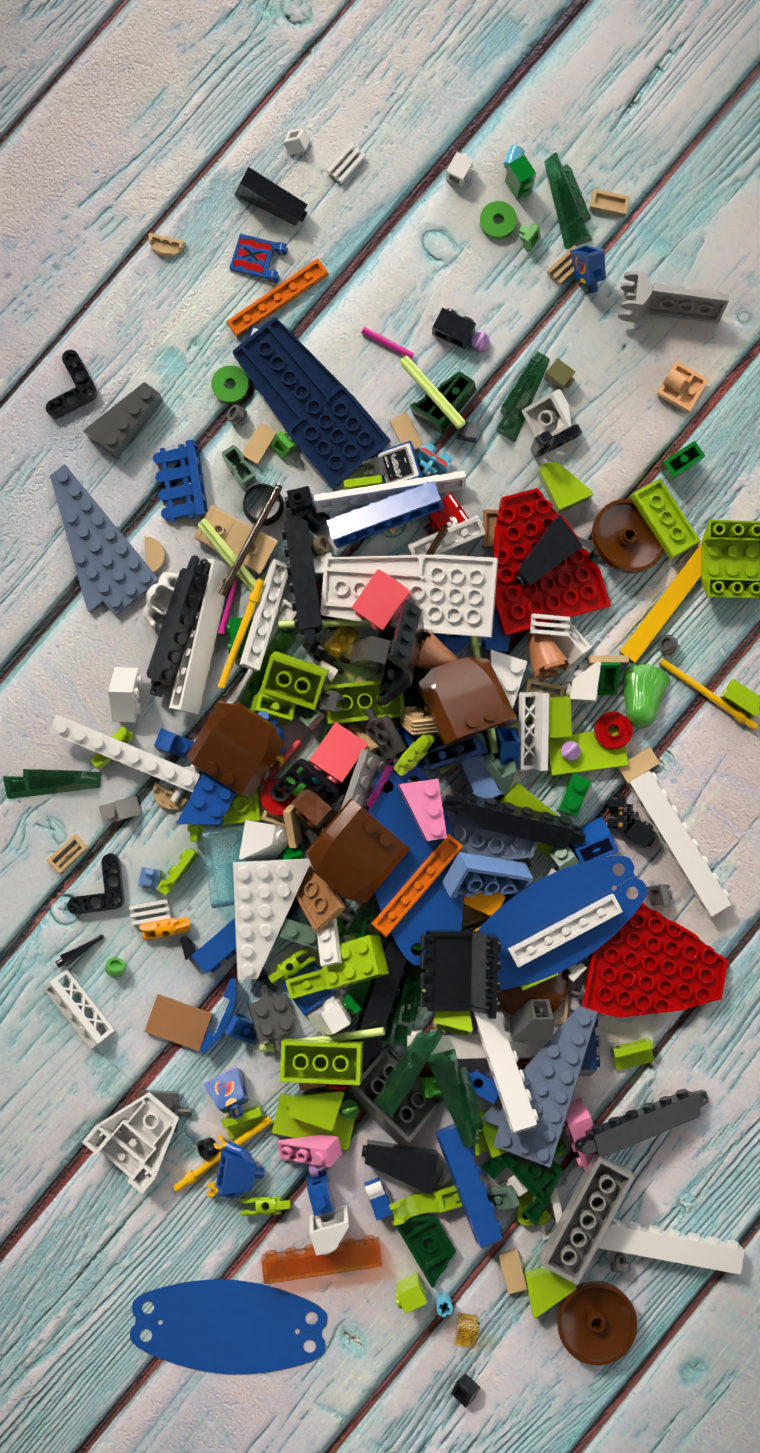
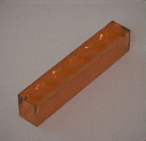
M374 1235L364 1236L360 1240H355V1238L345 1239L339 1243L336 1250L328 1255L321 1254L316 1256L313 1244H308L301 1249L289 1247L281 1252L269 1250L261 1258L264 1284L383 1267L379 1237Z

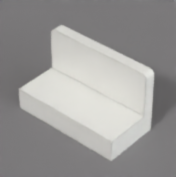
M569 621L568 637L550 636L571 665L588 651L591 645ZM554 628L552 631L563 632V628Z

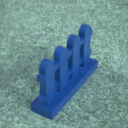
M193 439L185 441L186 447L183 444H179L177 449L166 451L165 448H160V452L153 455V461L157 465H162L163 468L162 471L156 473L155 478L158 482L165 483L166 488L159 491L158 497L160 500L168 502V507L162 509L161 516L166 520H170L171 523L176 522V518L189 516V519H194L195 515L203 519L208 512L199 447ZM181 462V467L168 468V463ZM183 479L184 485L171 488L172 481ZM186 498V504L174 506L173 500Z

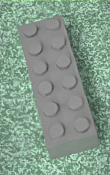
M596 1153L593 1155L540 1255L543 1267L576 1285L579 1284L635 1178L631 1170L607 1157H602Z

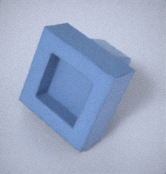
M142 867L138 886L157 889L162 870Z

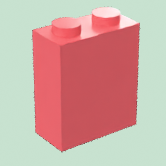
M377 569L351 608L356 611L354 614L360 619L365 620L366 618L371 621L370 626L377 631L381 629L387 631L402 610L401 603L406 599L408 600L413 592L384 571Z
M335 722L309 759V763L325 774L330 781L342 785L356 765L361 749L366 750L368 743Z

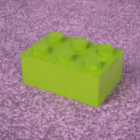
M275 651L270 656L260 692L315 710L319 705L330 669Z
M368 935L340 944L342 963L327 967L322 966L327 990L344 988L389 974L380 935Z

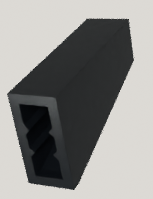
M250 167L245 172L234 194L295 226L299 221L303 222L308 213L305 211L307 203Z
M560 515L549 524L514 572L515 581L520 587L528 588L583 546Z
M369 1139L367 1140V1145H363L361 1157H365L364 1164L427 1194H432L438 1157L437 1150L408 1145L401 1147L399 1144Z

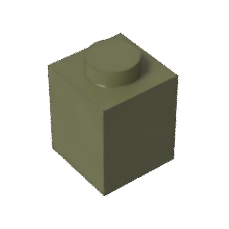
M557 358L547 370L544 379L557 389L563 391L565 387L569 389L575 381L573 376L576 371Z

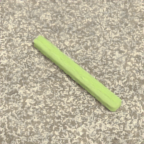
M404 356L400 360V365L457 429L462 428L465 425V420L414 362L408 356Z
M203 519L198 523L199 529L232 568L237 556L208 520ZM242 564L237 576L248 590L253 592L257 581Z

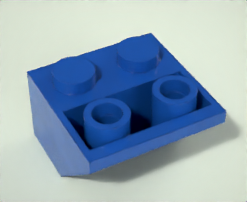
M602 817L580 826L583 828L586 840L583 844L572 843L581 863L609 857L619 852Z

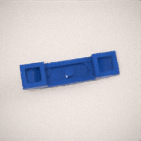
M231 977L223 997L230 999L219 1027L216 1033L209 1030L199 1052L204 1053L212 1047L224 1033L232 1019L238 992L236 977Z

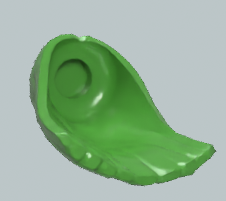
M633 665V667L630 666L624 670L623 689L626 716L635 728H647L656 720L661 700L670 681L669 676L663 670L653 665Z

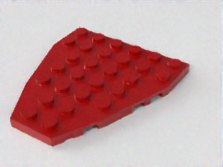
M538 488L504 496L499 502L493 540V558H498L494 606L503 636L529 630L531 627V614L572 618L611 606L601 571L589 558L590 554L588 551L582 548L578 549L526 589L520 587L515 581L514 572L549 524L559 516L552 508L553 505L544 498ZM560 515L566 522L568 527L571 529V531L574 533V535L577 537V535L575 534L567 520L562 515ZM536 619L535 622L554 623L557 621Z
M642 903L634 915L614 936L591 953L582 1007L596 1011L599 1014L625 1018L682 1011L694 1006L718 1001L723 996L728 960L722 955L717 954L711 946L702 942L693 932L673 920L667 919L658 911H654Z

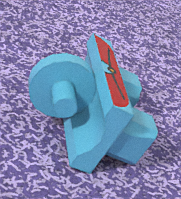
M431 443L425 447L422 445L416 456L420 462L419 465L424 468L422 472L424 475H427L428 472L434 475L436 473L438 475L446 474L452 457L446 453L439 457L435 454L436 446Z

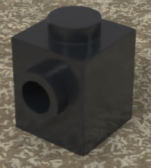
M309 486L288 490V497H284L287 509L291 508V511L298 510L301 512L314 508Z
M634 819L633 823L623 833V835L641 848L650 847L656 839L654 837L656 832L652 830L654 827L645 820L641 822L639 819Z

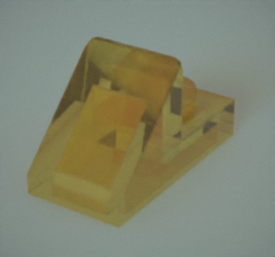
M341 626L324 644L323 649L336 659H339L341 655L347 652L359 636V633L350 626Z
M458 1314L454 1345L474 1348L480 1330V1322L476 1315Z

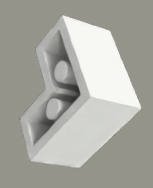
M115 667L108 691L112 721L136 722L137 714L141 713V703H138L137 700L139 699V687H142V676H139L138 668Z

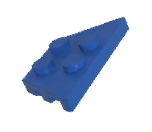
M203 772L176 824L220 826L237 792Z

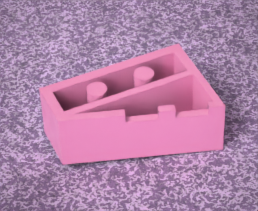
M432 779L398 784L397 786L424 840L431 841L447 838L439 780Z
M578 1098L571 1101L564 1129L567 1136L570 1135L572 1138L569 1142L573 1152L578 1154V1157H575L579 1169L583 1168L586 1171L595 1153L583 1154L575 1149L574 1144L576 1140L586 1136L585 1131L591 1129V1126L594 1124L582 1099Z

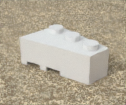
M490 650L488 652V659L513 709L528 661Z
M335 996L330 997L324 1001L325 1003L322 1007L306 1015L318 1036L321 1034L332 1035L350 1025L352 1017L342 1004L343 1000L340 996L337 998Z

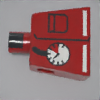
M451 492L441 500L444 509L428 515L431 522L423 527L428 536L437 531L439 532L442 526L447 529L469 519Z

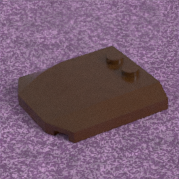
M465 657L432 668L417 685L445 747L461 742L468 736L494 727L500 728L517 720L489 659Z
M219 700L186 757L191 764L243 796L252 797L286 742L280 738L276 732L277 728L273 723L243 704L236 702L233 704L224 703Z
M350 798L306 851V855L312 865L313 872L345 899L367 903L408 853L410 848Z

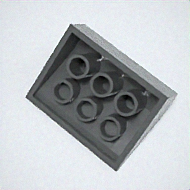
M389 1044L371 1061L367 1069L362 1071V1083L360 1085H352L345 1090L401 1147L411 1142L444 1100L443 1097L423 1098L422 1077L418 1076L415 1070Z

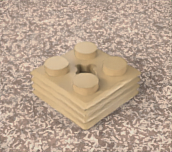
M424 705V708L407 706L405 710L400 711L401 714L399 716L401 718L399 720L401 722L399 724L412 735L438 733L426 705Z

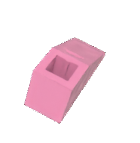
M321 1134L279 1140L277 1142L281 1160L331 1167L342 1155L339 1137Z

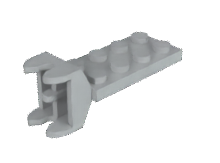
M630 271L624 274V278L634 283H622L620 287L623 291L628 292L626 295L627 300L621 303V307L630 311L618 312V318L637 323L645 312L646 314L719 323L729 302V294L671 287L662 284H653L652 286L647 273Z
M361 749L341 809L351 798L361 807H365L367 812L369 811L367 801L368 799L370 801L372 787L377 775L383 772L384 769L386 770L387 759Z

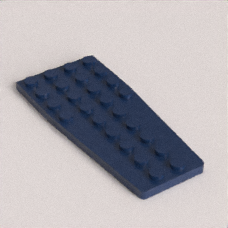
M272 318L233 350L234 358L292 441L332 490L363 466L362 462L372 459L391 443L388 436L358 400L277 318Z

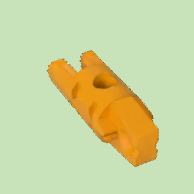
M189 917L170 918L141 924L139 929L141 933L143 932L142 938L145 941L190 931L191 924Z

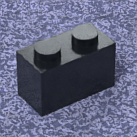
M442 307L432 327V334L466 350L475 331L476 323L470 317H462L453 309Z

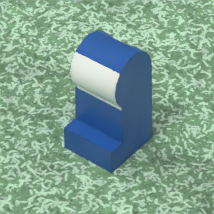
M380 1177L365 1182V1188L370 1198L376 1221L392 1215L393 1210L389 1209L391 1203Z

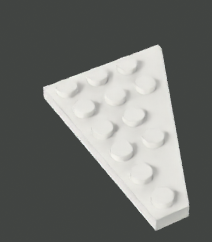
M309 858L233 862L238 980L258 979L309 868Z

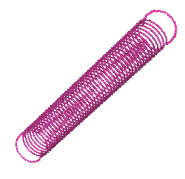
M389 763L386 766V770L384 769L378 793L376 790L375 797L373 794L371 805L369 801L368 807L370 806V808L373 806L372 803L375 804L376 795L379 796L381 789H383L384 784L387 782V776L389 777L392 772L391 768H394L390 767Z

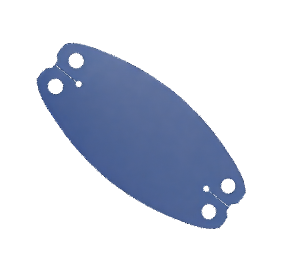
M417 766L404 776L391 772L390 776H387V781L393 783V790L390 793H385L381 789L379 796L376 795L375 804L372 803V808L369 806V813L410 848L408 853L375 892L381 912L443 840L425 841L405 800H401L402 793L397 786L398 784L408 783V779L411 776H417L420 781L429 780L427 775ZM380 772L374 781L372 797L376 784L378 786L379 779L381 782L383 772ZM443 809L446 834H450L456 839L448 814ZM457 855L391 931L403 955L415 966L420 965L421 955H414L411 952V947L415 943L421 944L422 934H426V931L429 930L461 931L464 894L457 895V898H450L442 883Z
M603 857L554 872L516 894L479 928L478 932L495 934L498 940H501V952H498L501 971L497 972V980H500V990L530 984L575 965L600 948L625 925L645 900L648 890L645 883L641 879L636 878L634 874L635 867L629 857ZM619 863L624 866L625 872L623 875L616 876L613 873V866ZM612 886H617L615 891L611 889ZM629 887H635L638 890V896L635 899H629L626 896V891ZM614 894L623 911L622 913L520 967L516 966L508 948L598 900Z
M225 1279L190 1281L151 1290L141 1294L132 1304V1313L136 1317L135 1325L130 1331L132 1343L150 1355L183 1367L219 1374H257L303 1365L316 1360L325 1353L326 1345L322 1337V1329L327 1324V1313L320 1306L303 1297L268 1285ZM146 1301H150L154 1305V1310L150 1314L142 1311V1304ZM309 1312H314L318 1316L317 1322L313 1325L308 1324L305 1320ZM159 1320L163 1321L162 1325L158 1324ZM143 1329H149L152 1333V1338L148 1342L140 1339V1332ZM295 1329H299L301 1332L296 1334ZM307 1340H313L316 1344V1349L311 1353L306 1352L303 1347Z

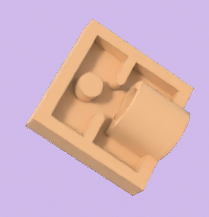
M676 360L656 395L689 413L709 379Z

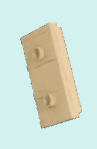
M211 505L204 519L208 520L238 557L253 527ZM198 528L193 538L216 550ZM260 531L243 565L261 575L279 541Z

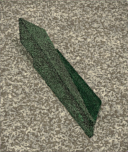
M555 152L545 160L544 164L565 249H570L574 245L579 246L592 240L585 225L591 219V216L572 169L568 164L563 166L558 154Z
M539 351L531 358L500 409L504 417L496 431L513 442L516 441L525 420L521 410L532 404L550 362L549 357Z
M280 627L278 628L263 657L260 671L255 672L240 701L241 704L251 709L253 697L260 692L271 654L275 651L286 654L297 637Z
M23 769V777L3 776L7 798L13 799L100 788L102 772Z
M412 949V953L416 955L417 951ZM408 960L405 964V976L399 982V995L393 1001V1014L387 1020V1032L385 1035H382L381 1041L402 1046L407 1044L408 1026L413 1028L415 1026L420 992H422V989H420V972H426L425 969H420V965L415 966Z
M437 1029L431 1032L417 1033L385 1080L384 1085L387 1087L373 1102L391 1118L444 1035L443 1030Z
M455 1049L444 1050L427 1056L430 1068L464 1147L467 1148L479 1144L478 1133L483 1130V1123L467 1066H458Z

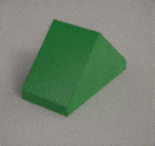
M620 662L601 663L597 689L598 695H617Z

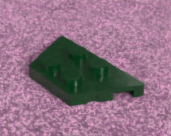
M436 1214L413 1216L407 1219L405 1223L396 1225V1228L431 1288H433L441 1273L446 1269L448 1262L456 1253V1248Z

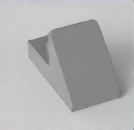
M137 796L99 806L103 825L142 815Z

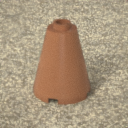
M540 626L535 628L537 630H546L545 627ZM527 633L534 680L537 678L539 681L547 680L558 676V671L563 669L565 672L570 668L569 661L550 635Z
M426 629L416 667L430 671L432 668L459 660L432 632Z

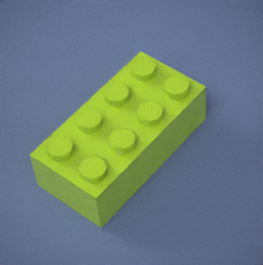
M382 680L324 685L325 690L339 692L344 697V701L338 700L336 705L342 708L341 711H327L328 725H334L335 722L340 725L369 722L370 720L364 711L370 707L376 717H383L388 714L391 720L400 719V711L405 710L403 692L386 706H379L376 704Z
M286 1038L281 1041L280 1082L360 1085L362 1083V1041Z

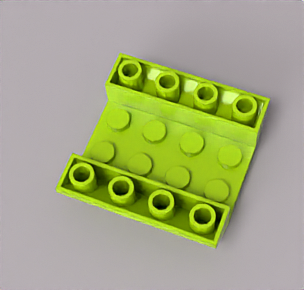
M708 520L701 546V582L707 597L760 599V521Z

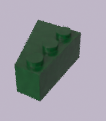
M459 371L441 383L437 389L459 413L475 393L476 386L474 380ZM427 394L418 402L410 405L414 416L441 434L451 424V421Z

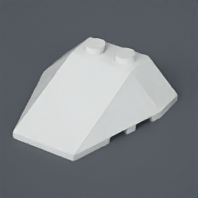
M148 1092L97 1124L82 1143L96 1155L101 1152L130 1177L127 1181L143 1194L157 1176L179 1117Z

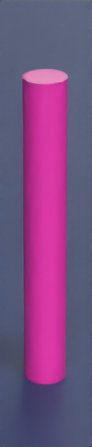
M365 326L362 329L361 333L412 359L414 352Z
M236 580L233 581V587H230L227 592L217 633L221 636H225L226 625L229 621L238 584Z

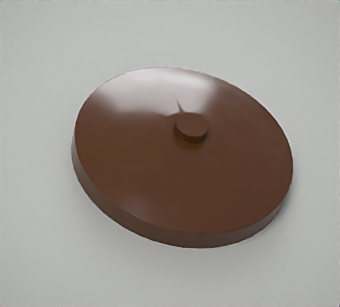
M619 499L612 501L601 509L594 519L592 527L593 543L600 557L612 568L624 573H641L651 568L661 558L664 549L632 500Z
M567 969L559 972L558 976L522 991L520 986L500 990V992H497L500 1007L509 1015H513L529 999H549L553 1013L562 1004L567 994Z
M589 1281L577 1285V1289L562 1300L558 1309L557 1329L562 1344L574 1358L586 1364L607 1365L619 1360L629 1351L637 1334V1316L631 1301L622 1290L607 1282Z

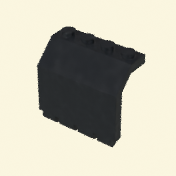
M407 599L401 603L402 610L398 614V625L395 627V636L391 641V651L387 655L388 660L376 704L379 706H386L412 685L425 628L422 610Z
M429 930L428 934H422L421 949L428 950V952H421L420 969L428 970V972H420V989H427V992H420V1007H427L428 1011H473L485 1014L488 1019H496L497 1012H500V1002L497 1000V992H500V980H497V972L501 971V962L498 960V952H501V940H498L495 934L478 931Z

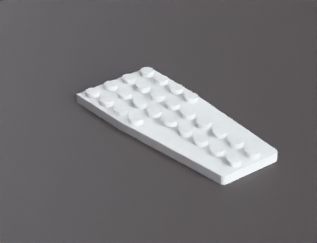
M439 554L327 557L324 560L320 612L323 616L371 623L366 618L362 620L354 614L356 611L351 607L377 569H380L413 592L408 601L422 610L424 632L427 629L432 633L492 637L498 558ZM398 615L390 626L396 627L398 625Z

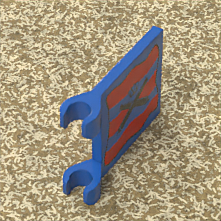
M240 233L229 269L277 283L280 278L278 272L268 270L274 251L282 255L287 254V244Z

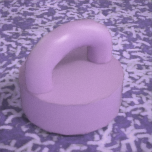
M485 331L477 332L472 336L471 347L475 351L484 352L489 347L490 339Z
M566 742L561 748V756L567 761L576 760L581 751L578 743Z
M308 1164L312 1178L318 1177V1171L326 1168L324 1166Z

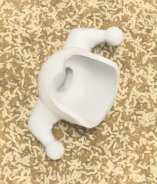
M162 573L158 583L152 585L147 591V603L143 610V617L149 622V626L152 629L158 625L154 621L153 615L155 613L163 616L166 615L174 591V587L170 584L178 578L179 573Z

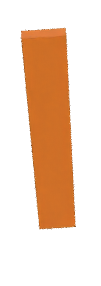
M317 258L227 320L226 323L238 339L251 330L253 325L257 326L329 276V273Z
M448 834L447 838L442 840L371 924L387 937L464 846Z

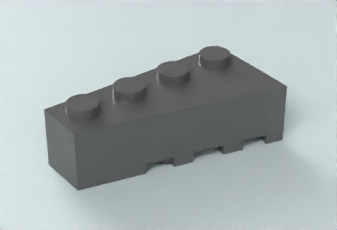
M143 382L84 429L83 432L88 438L118 459L163 399L158 391Z
M370 636L361 639V641L353 642L349 664L369 669V672L380 675L381 672L384 673L388 660L387 655L390 653L391 641Z

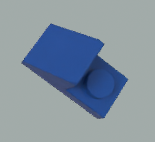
M161 728L154 746L189 760L186 755L194 741Z
M240 1013L232 1017L224 1031L228 1036L253 1045L258 1041L252 1020Z

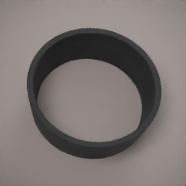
M257 484V485H254V486H252V487L246 492V494H245V496H244V500H243V511H244V514H245V516L247 517V519H248L249 521H251L252 523H254V524L256 523L257 518H255V517H253L252 515H250L249 512L247 511L246 505H245L246 497L248 496V494H249L252 490H254V489H256V488H259V487H268V488L274 489V487L271 486V485H268V484ZM281 494L278 496L279 508L272 517L267 518L263 526L271 525L281 517L284 510V500Z

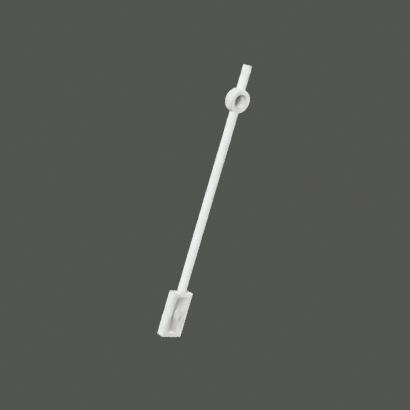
M282 599L278 607L264 657L274 640L277 639L281 642L288 630L279 629V621H293L297 615V611L293 612L292 603L285 599ZM248 668L228 703L238 702L256 671ZM193 764L190 767H185L194 772H197L198 769ZM177 787L170 800L178 803L185 789Z

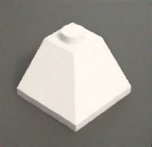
M561 389L548 394L521 410L535 437L548 430L554 436L571 426L569 405Z
M596 662L573 679L570 685H566L565 696H568L570 701L586 704L596 701L601 662Z
M245 820L239 859L249 861L275 860L287 847L286 827Z
M347 1204L336 1207L333 1212L309 1216V1234L316 1256L321 1254L328 1255L338 1247L349 1227Z

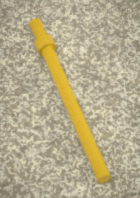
M257 579L253 592H250L248 606L217 686L221 689L226 687L254 609L261 599L260 593L265 583L264 580Z
M664 658L659 662L660 666L734 716L733 719L737 722L744 723L752 730H755L758 726L756 722L746 716L745 712L737 710Z
M267 1116L233 1141V1143L240 1146L273 1123V1120L270 1116ZM221 1151L194 1171L191 1170L186 1173L185 1177L173 1186L174 1190L179 1192L188 1184L192 1185L196 1182L199 1176L220 1162Z

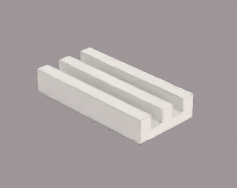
M351 143L327 169V173L342 184L365 159V154L361 153ZM357 155L358 158H357V159L352 163V165L343 173V175H342L341 177H339L338 175L349 165V163H350V162L355 158V156Z
M531 614L530 634L568 637L570 617ZM536 619L564 621V624L535 621ZM535 626L563 628V632L537 630Z
M168 899L129 906L132 925L171 918ZM165 904L164 908L135 913V909ZM166 911V915L136 920L138 916Z

